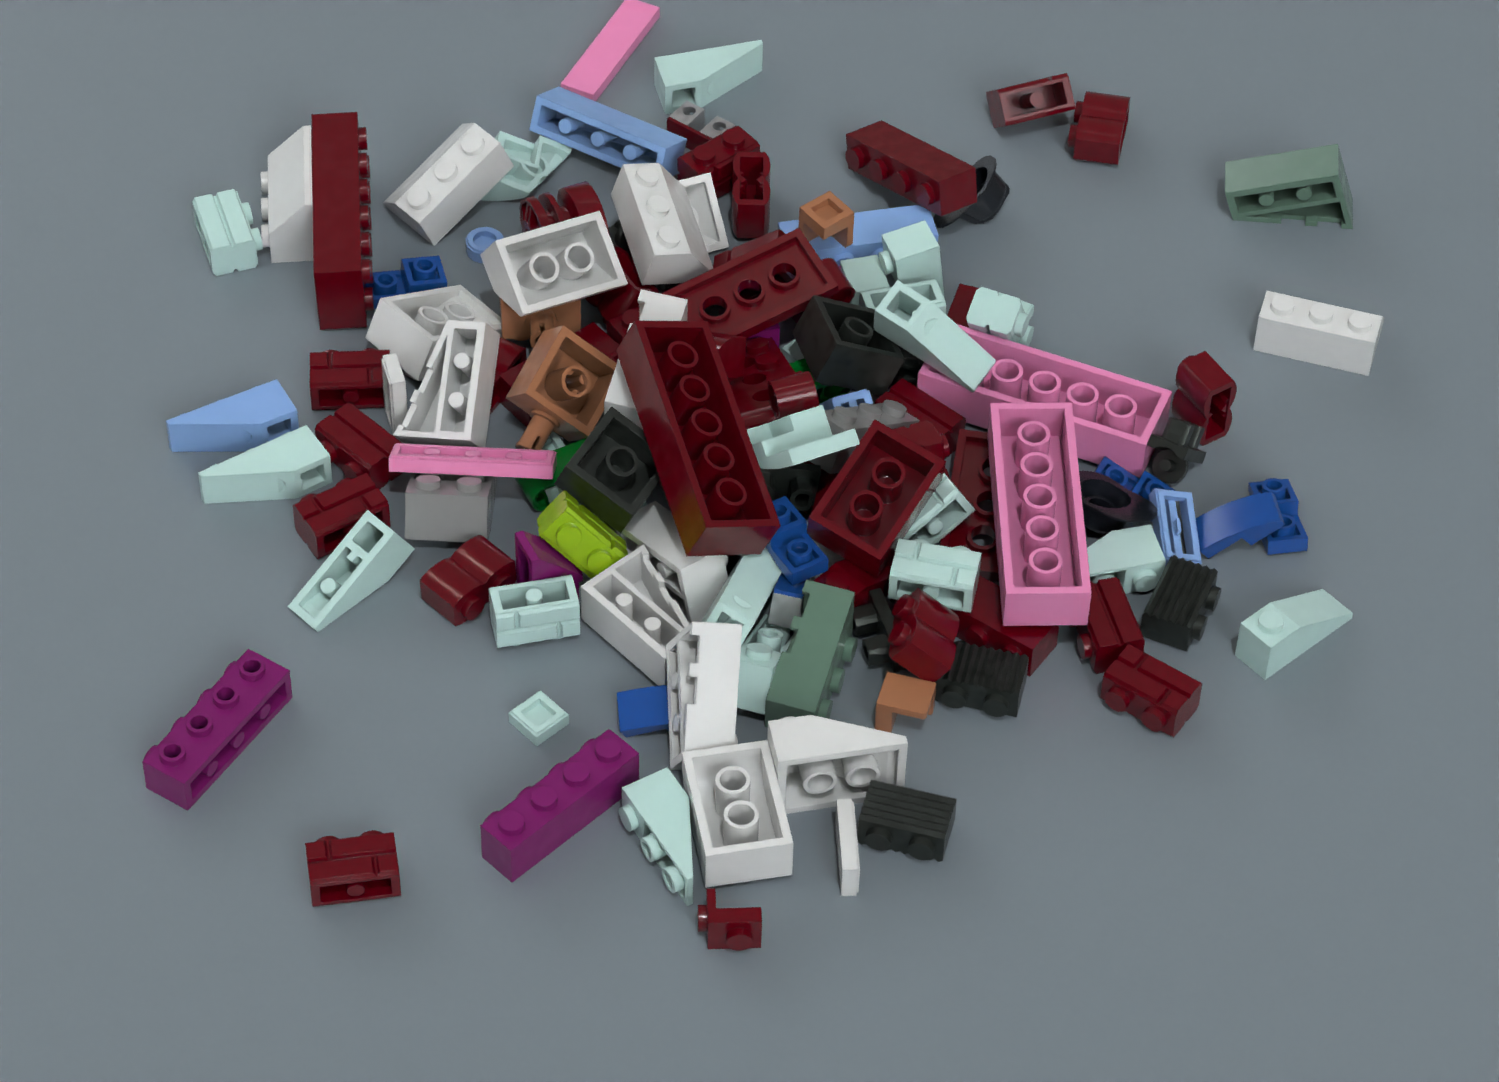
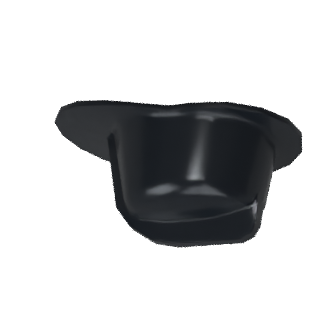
M991 155L985 156L973 165L976 169L977 202L942 217L935 214L933 220L936 228H944L959 218L972 224L985 223L993 219L999 212L1009 195L1010 188L996 173L997 163L994 157Z
M1079 471L1084 524L1087 529L1100 535H1106L1110 531L1123 529L1127 522L1145 523L1157 517V508L1146 498L1124 488L1108 476L1092 471Z

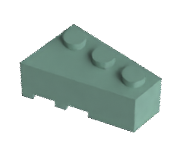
M1338 144L1225 162V195L1233 220L1281 224L1282 219L1305 220V226L1317 227L1319 221L1341 223L1342 229H1353V198Z
M806 579L802 594H804L802 616L794 615L790 630L795 631L787 652L782 651L766 697L765 727H768V721L788 716L814 715L830 718L833 701L830 698L833 692L840 693L845 678L843 666L845 661L850 663L853 661L858 644V638L852 637L855 592Z

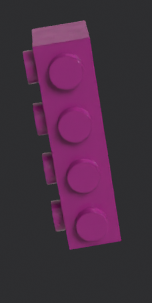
M250 649L237 661L231 662L211 689H206L200 695L197 704L184 717H180L175 721L168 735L158 745L152 746L147 751L142 761L146 788L188 811L291 700L293 696L290 670Z
M610 729L606 730L596 739L592 738L585 742L581 749L567 761L556 764L547 776L535 785L524 788L515 800L500 811L492 812L484 820L483 824L480 825L482 858L510 882H514L622 799V787L639 780V753Z

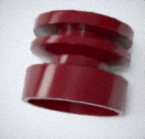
M587 181L559 189L557 201L553 195L546 192L540 194L538 199L532 196L522 199L520 202L519 210L522 233L596 211L601 212L609 233L608 223L601 202L595 190Z

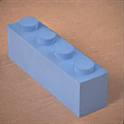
M559 86L537 95L529 128L532 132L622 168L623 164L660 163L672 176L679 173L677 171V158L684 154L687 138Z
M920 205L855 212L853 243L846 248L832 236L825 240L818 236L809 241V243L821 260L832 258L840 266L841 260L878 255L879 252L883 251L882 234L924 220L937 242L939 235L931 211ZM799 220L778 222V229L782 230L785 234L799 228Z

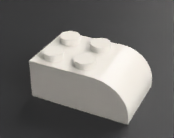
M768 740L682 752L684 791L689 796L690 823L705 888L792 875L794 843Z

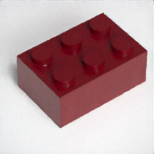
M874 419L860 440V444L856 446L809 516L807 534L816 542L877 578L895 552L898 539L905 537L942 481L946 461Z

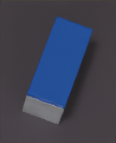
M781 573L773 592L768 618L769 624L790 628L794 615L801 617L804 597L802 590L805 581L792 586L784 574Z

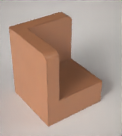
M828 191L799 207V228L808 241L818 236L823 240L832 236L846 248L853 243L854 211L831 191Z
M887 671L876 702L874 729L891 733L897 714L919 719H926L927 715H932L935 707L937 683Z

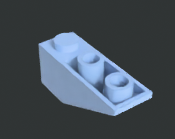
M276 379L193 411L180 414L177 417L166 420L169 448L172 452H245L248 449L278 438L287 432L298 429L299 422L296 407Z

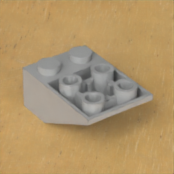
M412 473L405 491V539L466 542L477 535H482L488 540L492 525L498 477Z

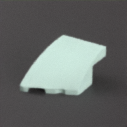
M499 131L495 139L501 143L514 167L481 200L506 201L527 198L569 156L572 148L541 135L534 144Z
M823 405L747 429L761 469H781L860 444L855 428L832 435Z

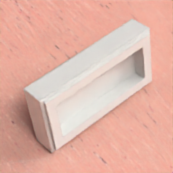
M397 353L383 355L381 359L385 413L392 435H394L398 424L402 425L408 412L406 381Z
M836 799L835 832L841 896H856L859 893L860 862L855 806L852 799Z

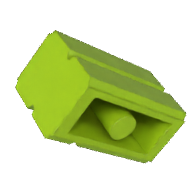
M566 490L561 492L537 518L539 536L591 579L628 555L626 541L585 506L579 505L578 500Z

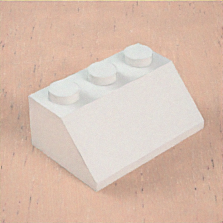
M462 123L383 204L435 246L514 165L499 141L476 123Z
M311 125L302 126L268 155V171L261 172L262 194H268V198H261L262 221H268V224H261L263 248L270 247L271 263L313 261Z
M660 163L623 164L611 192V197L641 284L684 283L713 269L685 187Z
M600 211L496 240L480 254L494 292L520 317L617 289L628 284Z
M1266 291L1258 318L1253 350L1369 376L1384 317Z

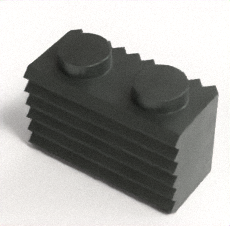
M1176 555L1171 556L1142 614L1140 630L1143 637L1184 651H1188L1193 639L1200 641L1208 620L1205 613L1207 610L1214 612L1221 595V588L1216 586L1218 571L1215 568L1209 569L1207 565L1202 567L1199 563L1194 564L1191 560L1178 559Z
M959 640L954 642L956 645L955 658L951 669L936 681L935 701L943 702V704L950 708H962L965 706L984 710L988 715L994 717H1002L1004 715L1017 717L1026 684L1029 657L1026 654L1020 656L1017 652L1012 654L1009 650L1003 652L1001 649L994 650L992 647L987 649L984 645L978 647L976 644L970 645L967 642L962 644Z
M871 780L859 817L858 842L861 845L866 843L875 850L892 849L895 852L901 851L903 854L909 853L918 860L935 859L937 862L943 861L955 821L957 799Z

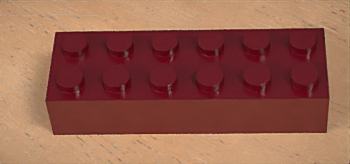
M357 112L311 114L313 270L320 330L367 327V311H374L373 287H366V284L373 283L372 260L365 259V257H373L371 233L365 232V230H372L371 208L368 205H364L371 204L370 181L363 179L370 178V160L367 153H361V150H368L366 127H359Z
M634 321L616 349L686 556L761 554L781 525L708 321Z

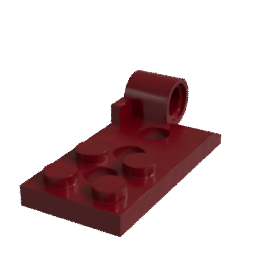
M797 228L661 294L688 300L687 321H708L711 332L749 338L798 313L802 316L813 295L850 303L855 296V289L836 261L832 258L821 260L800 228ZM779 272H789L795 278L791 282L780 283L774 279V276ZM746 288H753L758 290L760 295L755 299L747 300L742 298L739 293ZM711 305H719L726 310L720 316H710L704 312Z
M756 337L746 341L743 377L728 378L746 430L819 406L817 390L810 372H795L772 337Z
M959 429L951 481L976 511L941 539L940 545L946 547L964 546L971 551L982 553L980 576L990 581L999 582L993 511H984L978 507L981 501L992 500L991 477L983 472L984 469L990 467L987 432ZM978 534H987L993 538L994 542L987 546H980L974 543L972 538Z

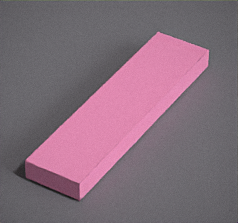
M624 0L561 82V87L597 101L659 19L660 7L639 0Z
M396 443L389 456V472L553 479L557 466V452L553 450Z

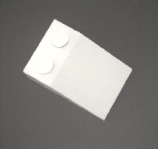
M455 285L380 298L365 338L375 345L378 350H390V354L397 353L404 373L414 380L422 381L428 370L426 367L427 362L447 320L486 322L502 338L501 317L462 285Z
M814 715L788 716L768 721L767 740L786 814L836 807V799H852L854 804L864 803L871 780L905 787L908 748L906 736Z

